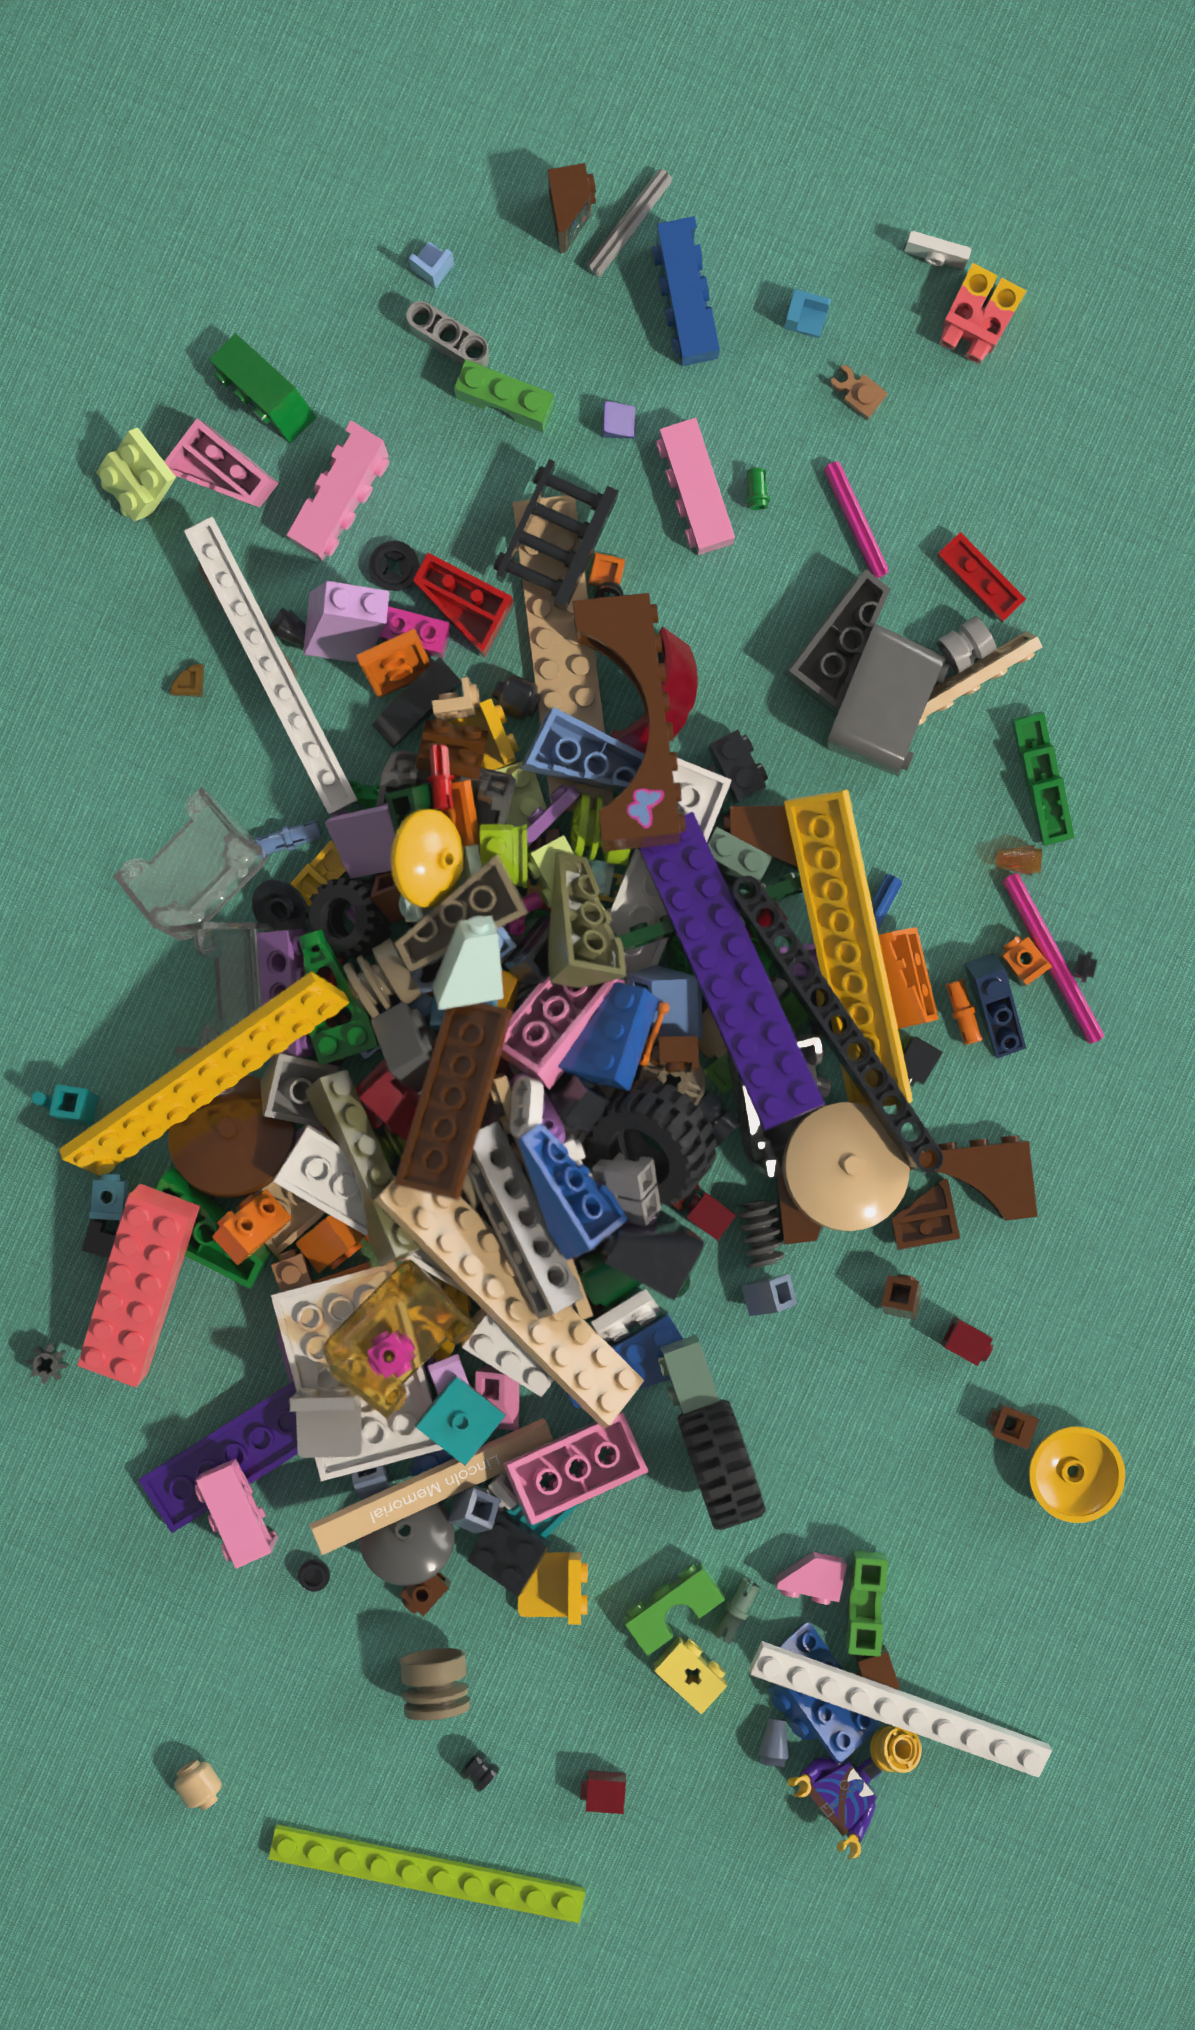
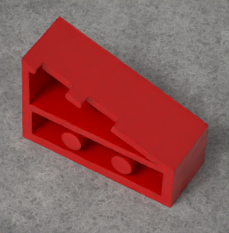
M427 553L413 579L415 587L485 659L514 604L512 596Z

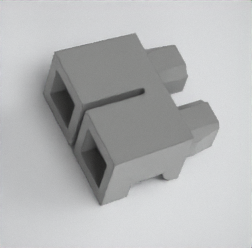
M619 1153L613 1161L600 1159L593 1167L594 1179L606 1182L605 1186L613 1193L628 1218L626 1222L646 1227L660 1211L661 1204L658 1186L656 1185L657 1179L653 1158L641 1157L635 1162L625 1160L624 1155Z

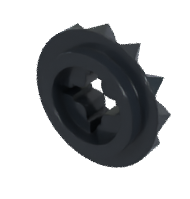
M400 541L382 543L373 551L369 560L370 575L374 582L384 590L399 592L406 587H410L419 570V560L415 551L409 545ZM388 556L394 562L399 560L403 562L400 565L403 576L396 574L394 571L386 572L389 569V565L385 557Z

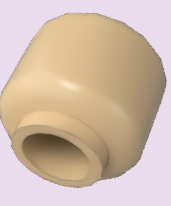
M195 1759L176 1773L178 1778L174 1782V1788L187 1808L200 1807L201 1810H205L218 1800L216 1794L220 1791L222 1783L210 1763L206 1761L199 1762L198 1759Z

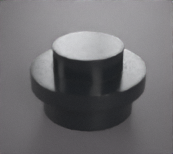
M1088 951L1087 954L1079 953L1074 977L1081 978V982L1086 983L1088 977L1094 978L1098 960L1092 958L1093 952Z
M310 1559L300 1567L298 1579L306 1590L312 1592L320 1591L326 1587L330 1580V1570L325 1562L319 1559Z

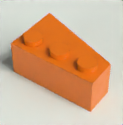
M917 927L878 935L898 1029L938 1020Z

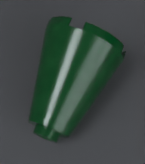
M601 1248L577 1256L575 1266L581 1263L582 1272L578 1273L590 1300L595 1306L601 1303L604 1306L601 1311L607 1313L617 1307L642 1283L607 1265L604 1262L605 1254L601 1252Z

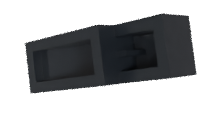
M439 657L387 707L372 726L394 749L433 714L432 701L439 700V695L455 692L462 685L461 680Z

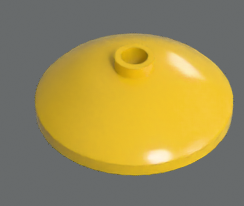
M425 809L410 814L398 828L392 845L391 868L399 892L409 903L417 907H436L454 893L459 884L464 866V850L461 837L453 822L445 814L437 810Z
M1071 1426L1052 1432L1039 1443L1031 1457L1029 1483L1035 1499L1049 1514L1066 1522L1084 1523L1102 1517L1117 1503L1124 1488L1125 1467L1118 1449L1106 1436L1091 1428ZM1073 1465L1077 1466V1473L1074 1476H1069L1067 1473L1068 1468Z

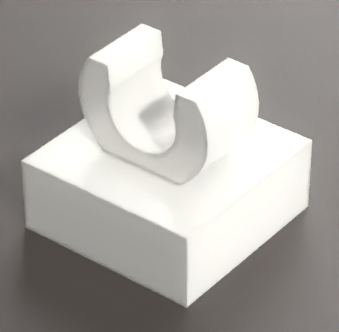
M506 1472L497 1475L488 1485L489 1488L486 1491L490 1495L494 1493L497 1498L501 1499L500 1508L506 1507L510 1510L518 1504V1500Z

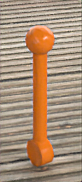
M660 1002L657 1006L658 1015L646 1049L640 1058L639 1064L646 1067L648 1065L663 1017L670 1010L669 1004L666 1002Z

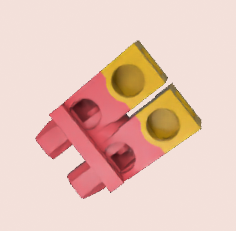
M972 263L941 327L944 330L939 343L950 350L955 349L960 338L972 343L965 356L969 360L980 364L988 352L992 353L1027 290L1001 278L985 308L982 305L998 275Z

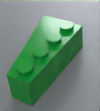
M172 1166L161 1177L156 1190L200 1206L185 1256L251 1289L260 1277L272 1251L266 1244H263L237 1265L212 1237L220 1228L217 1222L228 1212L207 1194L191 1186L179 1171Z

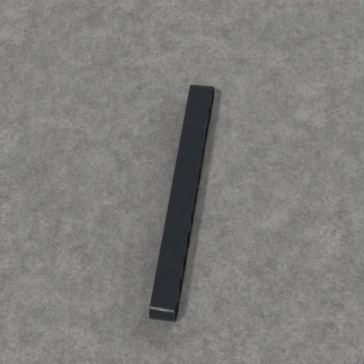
M743 876L735 880L730 885L729 892L739 914L908 1164L915 1171L922 1173L938 1171L943 1164L941 1149L762 884L753 876ZM740 883H746L752 888V897L749 900L739 896L738 887ZM759 910H765L770 915V923L767 927L761 926L756 920V914ZM778 936L784 937L788 942V950L785 954L779 953L774 947V941ZM796 963H800L806 968V976L803 980L796 979L792 973L793 966ZM815 989L821 991L824 995V1003L821 1007H816L811 1002L810 996ZM833 1016L838 1017L842 1022V1029L838 1034L833 1033L829 1028V1021ZM851 1043L857 1044L860 1048V1056L855 1061L851 1060L847 1055V1048ZM870 1069L874 1070L878 1075V1082L874 1087H869L865 1082V1075ZM888 1096H891L896 1102V1108L891 1114H888L883 1108V1102ZM906 1123H910L914 1129L913 1137L908 1141L901 1135L902 1126ZM925 1149L932 1155V1161L927 1167H923L919 1161L920 1153Z

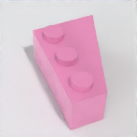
M199 419L194 421L164 461L175 476L259 508L279 484V482L211 426Z
M236 1458L201 1473L196 1480L195 1491L200 1502H206L211 1513L208 1515V1520L215 1533L219 1531L224 1542L221 1544V1548L228 1562L232 1561L236 1569L270 1554L278 1536L275 1530L268 1532L262 1519L266 1517L262 1506L257 1508L251 1494L253 1490Z

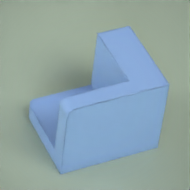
M430 241L418 256L412 253L408 258L410 269L435 289L454 266L453 253L448 249L445 252L441 251Z

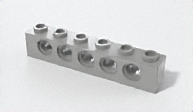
M498 1121L479 1130L467 1174L538 1320L553 1315L584 1298L580 1291L579 1282L573 1276L566 1259L549 1234L543 1213L537 1202L536 1193L530 1188L523 1174V1167L509 1145L506 1132L501 1128ZM490 1156L493 1158L495 1166L491 1163ZM504 1185L508 1188L509 1195L505 1192ZM518 1214L522 1217L523 1224L520 1222ZM533 1244L537 1248V1253L533 1249ZM547 1273H548V1274L550 1275V1277H551V1283L549 1282V1280H548V1278H547Z

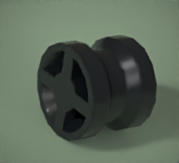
M479 1750L463 1767L460 1776L463 1779H469L473 1783L474 1789L477 1792H481L495 1777L499 1767L495 1763H489L486 1760L485 1754Z

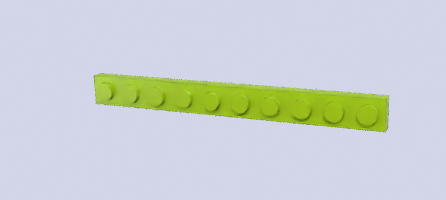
M278 1824L275 1827L269 1860L575 1923L580 1922L586 1888Z

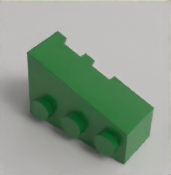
M236 333L209 359L216 369L213 375L226 388L231 385L235 389L233 391L235 396L245 406L250 404L254 408L253 412L265 424L269 422L290 444L317 418L296 387Z

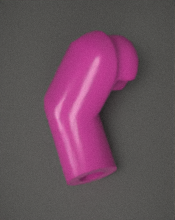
M537 893L522 898L528 913L542 907L541 899ZM527 914L505 924L506 930L516 936L523 934L526 929L524 924Z

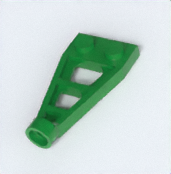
M323 930L298 937L304 955L305 975L310 972L316 974L318 969L326 966L329 967L337 980V988L346 994L349 1001L347 1006L352 1013V1018L348 1023L330 1027L326 1024V1021H323L310 1032L320 1066L379 1047L380 1044L371 1023L373 1018L361 1008L348 985L349 982L344 968L328 942H326ZM319 946L320 950L313 952L312 948Z

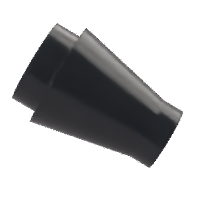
M282 607L269 626L270 629L275 632L274 636L304 648L306 624L291 609L287 611Z

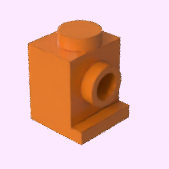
M1016 936L1003 946L1005 952L999 956L1021 987L1027 986L1052 967L1029 937L1020 939L1019 936ZM1022 953H1027L1030 956V962L1027 965L1020 961Z

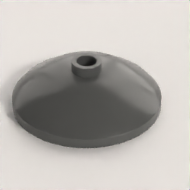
M438 1502L359 1538L361 1554L369 1569L380 1579L400 1586L416 1585L433 1578L447 1564L454 1547V1526L448 1522L450 1516L441 1502ZM408 1527L411 1529L410 1534L405 1537L399 1534L400 1530Z

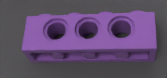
M306 930L257 933L262 1006L305 976L304 955L298 937L307 934ZM310 1033L297 1039L280 1054L298 1058L316 1056Z

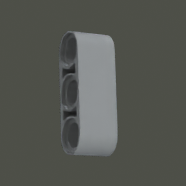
M417 301L409 306L406 313L407 322L411 333L415 337L462 366L465 359L485 367L488 365L490 360L488 344L482 336L427 302ZM424 314L430 318L424 325L414 323V319L418 315ZM446 331H452L456 334V338L450 342L440 339L441 335ZM473 347L480 348L483 351V354L475 359L466 355Z

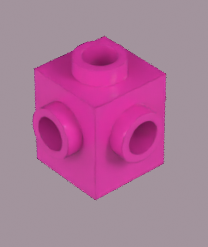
M385 1330L371 1340L374 1347L367 1351L370 1356L367 1361L377 1375L382 1373L386 1379L391 1374H394L397 1379L412 1368L409 1362L416 1357L414 1353L416 1348L406 1333L401 1334L397 1330L390 1335ZM386 1350H392L395 1353L394 1361H388L384 1355Z

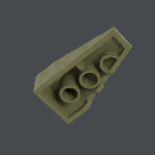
M558 852L555 855L548 945L550 983L581 988L623 979L626 976L623 945L619 937L615 938L609 923L612 921L609 911L603 910L598 897L600 889L589 862L585 857Z

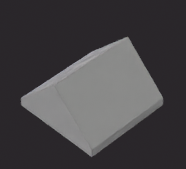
M277 1053L260 1081L263 1116L324 1128L325 1126L317 1120L305 1090L319 1078L337 1073L339 1066L330 1064L320 1066L317 1061Z

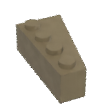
M498 854L395 943L409 972L446 954L459 921L470 920L477 916H491L497 929L528 913L500 855Z

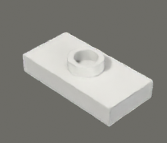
M911 231L904 252L925 258L927 263L935 266L946 264L964 270L972 249Z

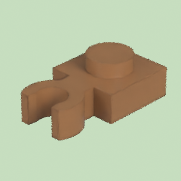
M842 365L840 372L846 376L847 380L845 382H838L835 378H832L829 384L836 391H845L847 395L843 402L868 421L887 397L888 393L865 374L859 380H856L852 369L847 365Z

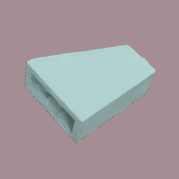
M477 916L470 920L458 922L432 986L439 1010L503 999L499 938L491 916Z

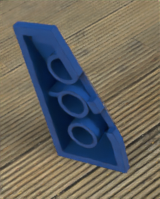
M542 1123L536 1125L517 1139L549 1234L566 1260L593 1249L628 1220L613 1193L604 1184L599 1186L589 1176L590 1170L584 1164L579 1166L568 1156V1149Z

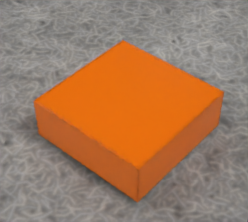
M595 552L588 585L598 587L605 581L616 582L620 585L625 559Z

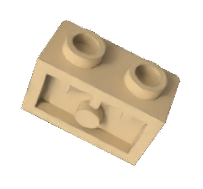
M468 677L461 678L463 697H458V693L439 695V700L432 701L433 713L436 718L447 721L476 717L475 708L481 707L479 704L481 703L479 689H477L476 684L472 685Z

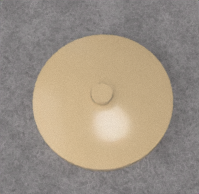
M842 1102L827 1105L811 1112L797 1124L785 1146L783 1177L789 1196L796 1207L807 1218L828 1229L855 1231L878 1224L896 1209L908 1185L910 1165L873 1110L866 1105Z

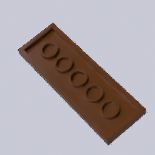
M485 1003L445 1009L396 1177V1185L459 1201L513 1014L510 1009Z

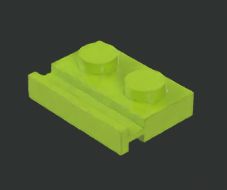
M480 824L481 866H485L492 858L499 854L514 885L527 888V825L515 827L513 824Z

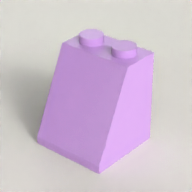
M326 581L309 592L303 655L359 663L356 655L375 646L386 624L389 591Z

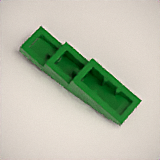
M1040 711L1011 719L1024 779L1042 844L1046 846L1075 838L1064 781L1059 775L1054 745L1050 743L1045 713Z

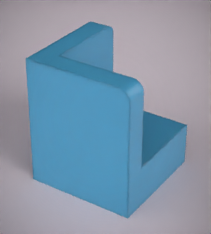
M794 289L784 329L819 338L831 299Z

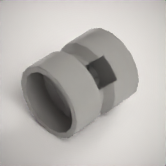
M977 616L961 624L959 632L952 630L937 640L942 656L946 657L947 664L950 665V668L956 674H960L973 666L975 658L982 660L997 650L991 633Z

